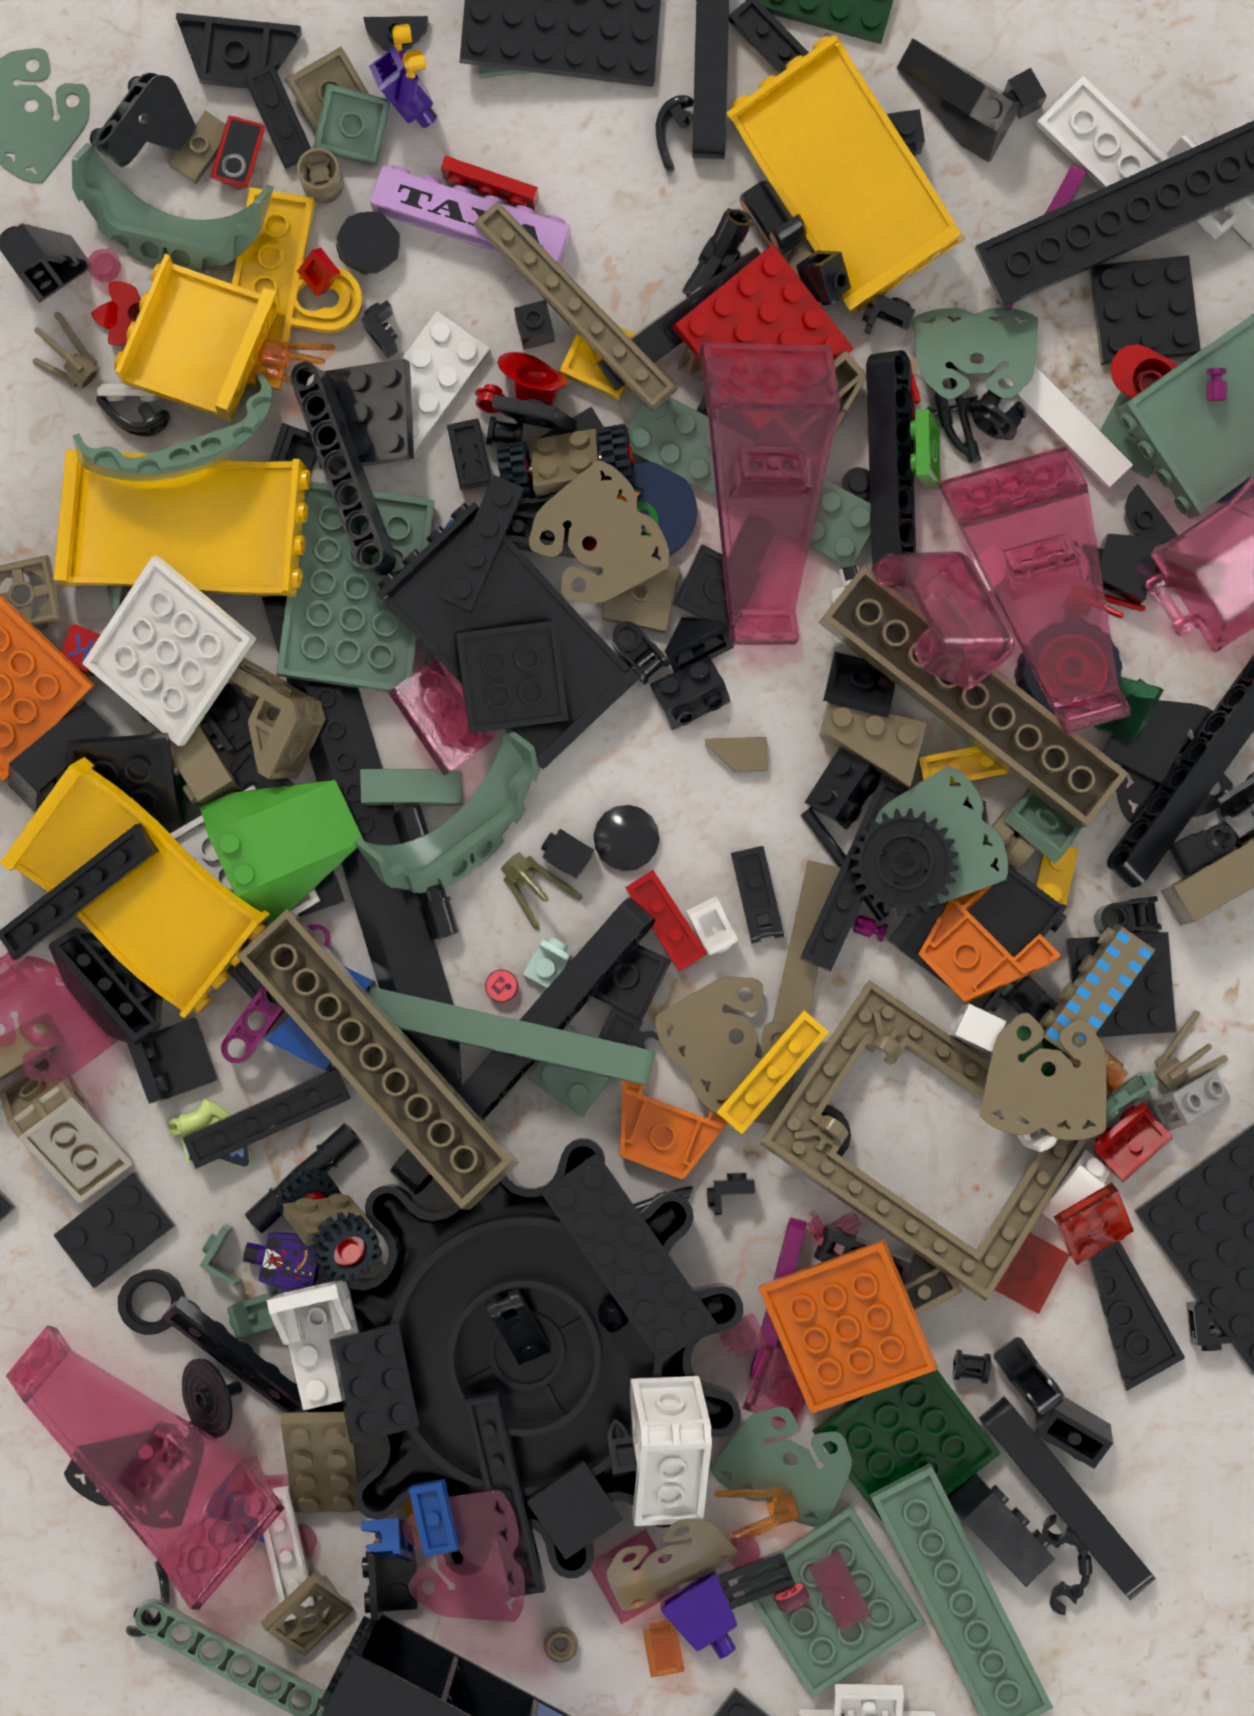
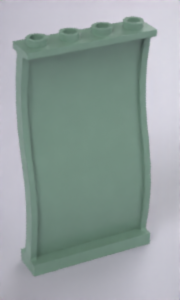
M1254 313L1117 408L1120 413L1119 419L1121 424L1127 431L1133 433L1139 442V451L1146 459L1151 460L1157 469L1156 476L1163 486L1169 487L1175 497L1174 503L1182 514L1187 515L1188 518L1201 515L1207 508L1254 475ZM1206 369H1227V374L1221 376V380L1227 382V399L1225 401L1214 402L1206 400V383L1212 380V376L1206 374Z

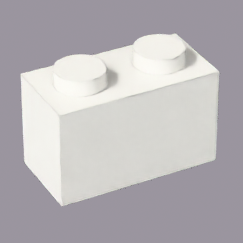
M965 1004L960 1006L948 1035L983 1053L992 1052L996 1038L1003 1030L1006 1021L971 1004Z

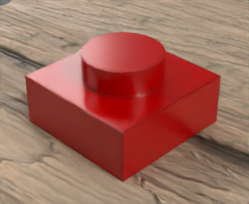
M321 247L312 250L297 270L298 274L316 296L325 294L341 273Z

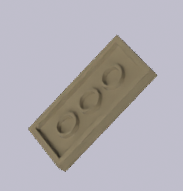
M344 1412L282 1413L281 1430L290 1493L295 1512L345 1513L348 1511H359L354 1497L356 1487L360 1483L356 1446L350 1443Z

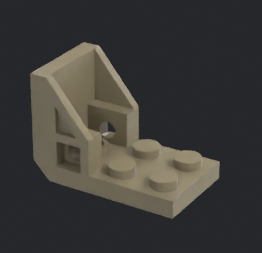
M244 657L227 683L233 684L234 682L242 687L241 692L257 700L248 719L257 772L267 779L298 778L326 720L321 701ZM275 707L276 709L271 718L270 711L272 708Z
M51 1053L0 1091L7 1123L16 1137L79 1204L134 1164L131 1156L92 1115L86 1098L61 1060L54 1053Z

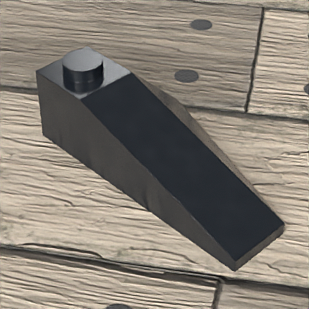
M912 38L897 66L898 71L962 147L985 161L991 162L1023 103Z

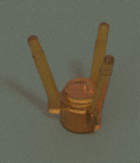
M271 339V341L264 340L259 355V366L266 368L265 375L276 377L292 386L290 376L279 371L281 368L287 369L290 359L320 365L325 363V359L294 353L289 349L332 351L335 349V346L323 343L282 342Z
M783 1487L769 1490L715 1491L714 1493L715 1497L728 1498L773 1497V1501L767 1502L770 1516L732 1532L731 1537L734 1539L745 1535V1538L749 1540L781 1524L800 1518L793 1492L784 1494Z

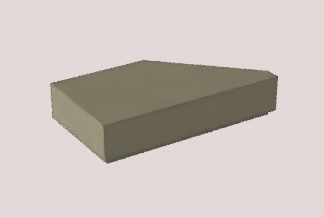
M766 737L705 739V746L712 750L733 772L768 770Z

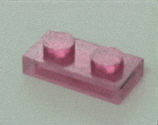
M839 1550L809 1565V1569L840 1630L871 1615Z

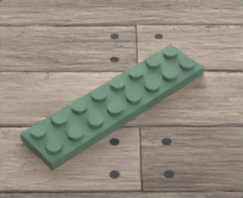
M669 397L654 412L642 402L628 428L633 453L650 462L661 465L685 478L689 483L753 517L760 516L770 521L771 526L846 567L854 565L871 534L870 503L672 397Z
M929 1463L869 1494L980 1715L1039 1716L1051 1710L1053 1706L931 1464Z

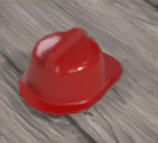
M1139 344L1127 345L1120 349L1112 359L1110 367L1111 379L1118 390L1124 395L1133 398L1178 365L1148 347Z
M509 352L499 356L497 361L499 369L513 380L515 396L520 400L536 399L552 406L558 396L559 389L565 387L568 383L565 375L555 371L533 355Z

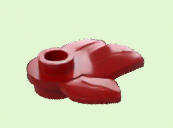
M111 281L108 288L112 301L106 302L91 312V316L101 327L110 330L108 333V344L123 346L128 341L126 338L128 328L131 322H136L135 316L140 312L139 303L141 298L138 290L133 285L122 281Z

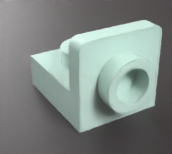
M553 937L550 938L549 942L541 939L536 952L523 973L524 976L546 988L564 970L571 958V955L566 952L569 946Z

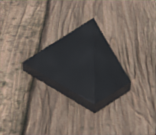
M681 617L667 645L665 654L670 662L672 671L675 672L708 655L713 659L734 648V644L724 621Z

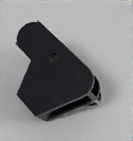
M145 73L141 76H134L129 80L127 86L128 93L104 126L94 129L89 138L90 143L94 144L95 148L103 156L113 160L119 167H124L137 156L146 142L180 151L197 127L174 80L165 75Z

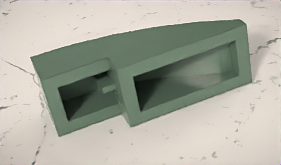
M360 769L362 806L462 804L461 771L436 769Z

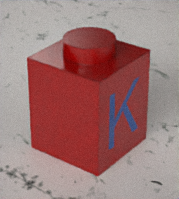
M73 623L60 652L83 674L94 677L95 674L82 663L100 637V634Z

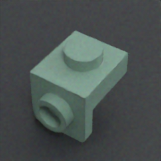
M277 1290L227 1307L229 1322L237 1339L275 1327L269 1314L266 1300L277 1295Z

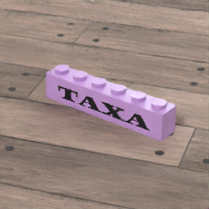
M382 165L370 200L373 212L382 213L386 217L498 252L475 228L474 222L499 201L550 256L561 265L570 238V225L565 224L566 222L562 218L554 215H547V218L534 214L535 212L526 206L517 205L514 208L503 204L504 202L495 196L486 195L483 198L473 195L470 189L460 185H455L454 188L442 185V182L435 177L424 175L423 178L411 175L409 170L401 166L393 165L392 168Z

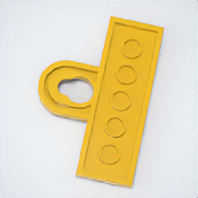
M249 187L246 207L254 202L263 189ZM273 191L262 230L254 242L236 258L232 284L260 294L263 288L276 291L280 303L247 386L257 387L255 373L261 371L272 390L281 391L292 328L327 334L339 333L351 327L361 314L363 296L360 286L352 274L340 267H337L341 272L329 288L338 293L339 300L335 306L330 308L323 307L317 311H308L298 303L299 293L307 285L297 270L306 257L315 207V199L313 197Z

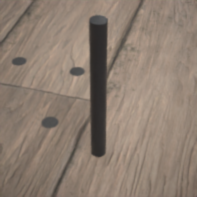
M810 807L800 816L837 866L841 867L846 854ZM873 895L864 897L863 901L879 922L890 914L889 912L884 913V905L881 902L875 907L872 906Z

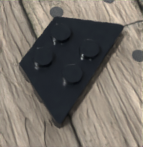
M176 13V20L200 84L248 89L243 78L244 75L271 63L274 64L278 72L302 36V28L298 25Z

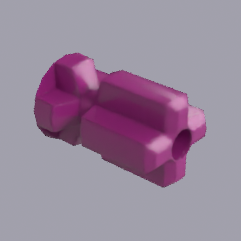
M1206 369V374L1212 376V380L1206 383V400L1214 402L1225 401L1227 399V382L1222 381L1221 376L1227 374V369Z
M859 915L853 931L869 938L876 934L877 941L883 942L889 924L883 923L878 927L876 926V920Z

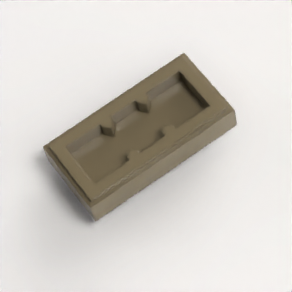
M206 110L195 124L197 128L180 151L176 150L168 161L171 168L197 184L215 159L225 128V123Z

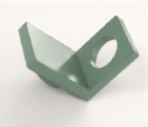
M226 1224L221 1227L217 1236L211 1234L202 1249V1252L206 1253L200 1267L236 1286L242 1279L213 1263L233 1228Z

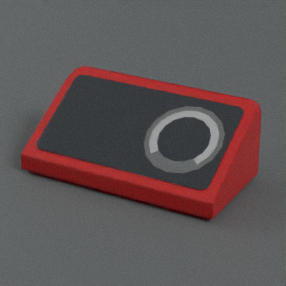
M229 115L210 178L238 190L247 188L265 126Z

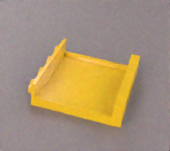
M164 254L161 264L157 263L153 269L151 276L153 283L149 292H145L141 297L139 316L136 322H131L126 336L128 341L124 351H119L114 362L115 372L120 382L124 385L232 422L280 307L276 291L263 288L260 294L172 263L170 255Z

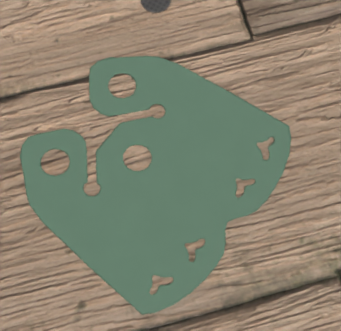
M40 48L16 50L0 58V164L15 176L33 183H43L81 133L89 115V92L84 84L65 83L57 88L55 92L57 112L60 114L58 121L52 119V100L37 85H13V80L16 78L24 81H42L47 78L50 73L49 57L47 52ZM30 58H35L39 61V68L35 72H29L25 67L26 61ZM74 93L78 95L79 103L77 106L69 107L66 105L65 98L68 94ZM33 98L37 100L38 108L36 111L28 112L25 110L24 103L27 99ZM6 152L16 153L15 162L12 161L11 156L6 155ZM34 165L37 174H34L31 170L26 171L25 168Z
M948 308L925 312L912 319L921 375L925 383L941 397L953 400L966 392L970 387V382L966 377L945 366L947 362H952L955 367L967 374H988L1000 366L1001 362H1008V367L1000 369L986 381L988 390L1003 399L1016 396L1032 380L1035 370L1038 318L1033 314L1017 309L989 308L974 315L962 309ZM999 316H1002V318H1000L998 322L989 319V317L997 318ZM947 317H952V318L960 317L961 319L956 320V321L953 323V322H952L949 318H947ZM1015 317L1027 321L1019 324ZM935 318V320L932 322V325L923 323V321H930L931 319ZM974 353H979L984 357V361L981 364H973L969 359L970 356ZM1005 377L1010 378L1013 381V386L1004 389L999 386V380ZM947 378H953L957 381V386L954 389H946L942 384L943 381Z
M947 766L886 804L877 815L875 821L880 824L883 822V812L889 818H894L895 809H898L901 816L904 817L907 815L909 808H912L915 818H918L924 811L926 812V822L929 823L935 818L938 819L935 827L937 830L945 827L948 828L944 839L955 840V843L949 847V850L959 853L958 857L951 860L952 864L959 866V870L949 873L956 882L955 884H945L949 895L946 896L939 893L937 897L940 904L1002 882L1007 878L1008 858L1002 838L993 826L982 820L983 802L975 786L961 771L954 767ZM951 776L954 778V782H958L961 785L960 787L950 786ZM967 796L973 809L963 805ZM985 834L988 837V842H991L993 846L983 845ZM995 858L998 859L996 865L999 868L998 872L993 867H990ZM905 866L901 868L900 871L907 872L910 871L913 867ZM931 901L927 903L928 906L935 905Z
M779 1406L752 1414L738 1429L711 1466L710 1470L713 1476L736 1495L752 1501H767L775 1513L794 1522L819 1526L830 1519L852 1466L851 1455L843 1435L838 1432L818 1433L812 1437L811 1446L819 1461L824 1464L823 1468L819 1469L815 1466L816 1462L809 1449L791 1440L777 1441L771 1444L764 1442L766 1437H785L794 1435L797 1432L798 1423L789 1408ZM773 1417H782L786 1422L785 1427L782 1429L774 1428L771 1425ZM828 1441L834 1442L838 1450L833 1454L826 1453L823 1450V1444ZM786 1453H794L798 1457V1462L794 1465H789L784 1462L783 1456ZM721 1471H731L732 1480H729L727 1475L721 1473ZM751 1484L755 1492L749 1490V1488H742V1486ZM781 1503H791L793 1511H790L788 1507L782 1506ZM811 1511H813L818 1518H815L813 1516L807 1517L805 1516V1514H808Z

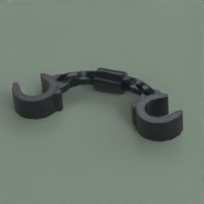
M1054 1514L1048 1516L1043 1522V1538L1047 1543L1054 1545L1055 1548H1059L1064 1543L1075 1545L1080 1554L1077 1556L1079 1574L1082 1575L1080 1584L1070 1586L1061 1581L1060 1584L1053 1587L1050 1594L1049 1603L1052 1610L1060 1615H1065L1066 1606L1059 1602L1056 1597L1064 1595L1069 1597L1074 1604H1077V1599L1083 1596L1084 1588L1089 1584L1090 1575L1093 1572L1092 1561L1086 1546L1079 1540L1078 1534L1070 1530V1525L1061 1534H1054L1049 1530L1056 1523L1057 1515Z

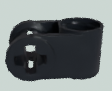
M625 621L615 627L612 635V645L625 660L626 664L640 677L638 680L642 684L646 685L649 682L648 678L662 666L668 667L670 665L663 652L655 643L650 641L637 624ZM623 630H630L635 634L636 642L631 646H624L618 641V634ZM651 659H654V660H653L651 663H649L645 668H643V666H644L646 663H648Z
M1219 824L1210 826L1173 843L1169 850L1182 875L1186 876L1229 853L1235 847L1237 837L1231 827ZM1215 833L1225 836L1221 845H1213L1212 840L1216 838Z
M1157 896L1143 897L1102 906L1094 915L1095 927L1101 933L1110 927L1106 923L1105 915L1109 910H1112L1118 915V925L1124 927L1129 932L1139 933L1160 930L1162 925L1157 921L1155 907L1158 898Z

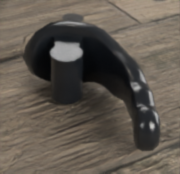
M679 95L669 99L663 104L657 115L655 124L657 146L664 168L669 172L675 168L667 146L666 126L672 116L680 128L689 126L690 119L684 109L693 106L694 100L689 96Z
M104 396L96 397L97 404L115 424L130 434L143 437L154 436L163 431L169 423V411L161 410L155 415L148 403H142L138 408L144 421L131 422L121 416Z
M159 1559L155 1562V1568L159 1579L161 1601L169 1605L170 1586L164 1560ZM139 1606L136 1607V1609H135V1611H134V1613H133L134 1618H135V1616H136V1613H137V1610H138V1607H139ZM147 1608L142 1613V1619L146 1624L155 1625L161 1620V1614L158 1611L155 1618L151 1620ZM127 1626L126 1633L129 1636L142 1637L146 1635L137 1626Z

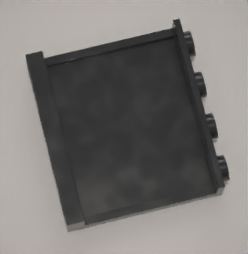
M995 858L990 867H993L998 872L999 868L996 866L998 859ZM1009 865L1006 880L991 885V888L967 910L1013 957L1020 953L1039 934L1045 937L1049 930L1055 933L1067 918L1063 914L1067 908L1065 904L1058 903ZM948 901L938 906H928V912L926 913L920 906H917L915 915L911 916L908 913L887 941L949 987L918 955ZM1019 980L1014 981L1011 984L1015 986ZM1006 986L969 1003L986 1012L989 1009L995 1012L1006 998L1002 994Z

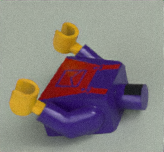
M409 24L396 25L392 30L394 46L369 65V68L380 91L407 123H411L416 119L422 128H426L437 118V114L431 108L434 102L428 89L415 73V71L426 69V60L421 50L406 52V50L402 49L403 43H412Z

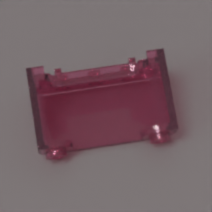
M958 551L895 553L884 556L871 567L880 585L887 588H894L900 585L911 590L930 626L918 638L915 645V654L923 671L971 690L1012 655L1015 648L1014 637L969 556Z

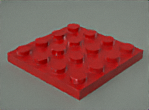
M773 244L672 326L754 432L773 418L772 415L842 353L847 351L849 354L854 350Z

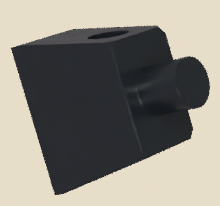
M1107 534L1103 538L1100 548L1082 544L1077 563L1095 567L1091 580L1093 585L1125 600L1141 604L1147 596L1161 539Z

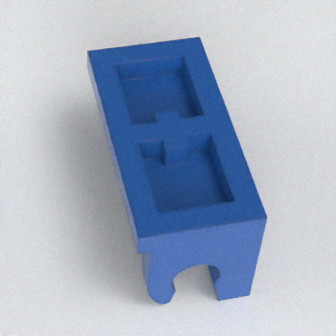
M400 1518L361 1521V1531L375 1533V1538L379 1539V1544L366 1545L365 1548L367 1550L379 1553L385 1559L414 1561L412 1525Z

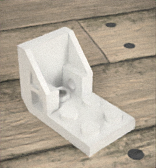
M340 1279L280 1293L266 1300L269 1314L283 1345H289L303 1410L341 1402L329 1339L359 1332L346 1281L343 1282Z
M699 1376L631 1379L632 1434L637 1461L632 1514L634 1526L669 1525L683 1519L703 1520L712 1438L711 1422Z

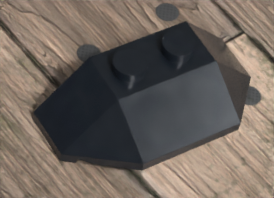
M76 927L49 944L50 952L65 987L107 1036L134 1045L160 1028L163 997L139 980L120 963L93 933L85 932L84 929Z

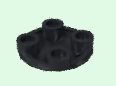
M632 805L616 806L605 812L597 822L593 835L595 849L601 860L612 868L621 871L638 869L647 864L655 855L660 841L658 826L652 816L642 808Z

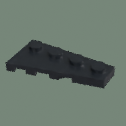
M1115 1238L1088 1253L1087 1257L1124 1390H1130L1185 1359L1119 1239Z

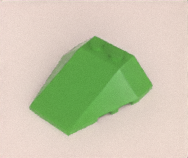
M336 780L232 792L200 807L208 837L235 895L258 911L263 912L266 910L270 913L263 925L276 920L286 909L292 911L332 870H335L358 848L354 841L359 838L364 841Z

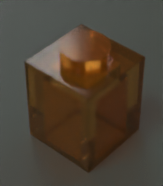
M669 1620L650 1623L649 1628L643 1629V1636L651 1678L684 1672V1661L678 1630L672 1624H669Z

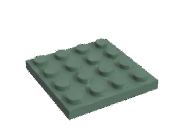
M851 1505L782 1549L794 1583L803 1584V1588L798 1593L783 1600H776L775 1597L780 1592L778 1591L751 1602L812 1699L926 1623ZM778 1561L747 1573L737 1579V1581L740 1583L778 1568L780 1563ZM784 1574L780 1575L773 1579L767 1580L765 1582L747 1588L743 1591L746 1594L748 1592L754 1591L776 1581L782 1580L785 1578ZM795 1586L792 1587V1588H790V1589H788V1590H785L784 1592H785L786 1594L783 1595L782 1597L787 1596V1595H788L787 1591H789V1590H791V1589H793V1588H794L795 1590L791 1591V1593L797 1591V1589L795 1588Z

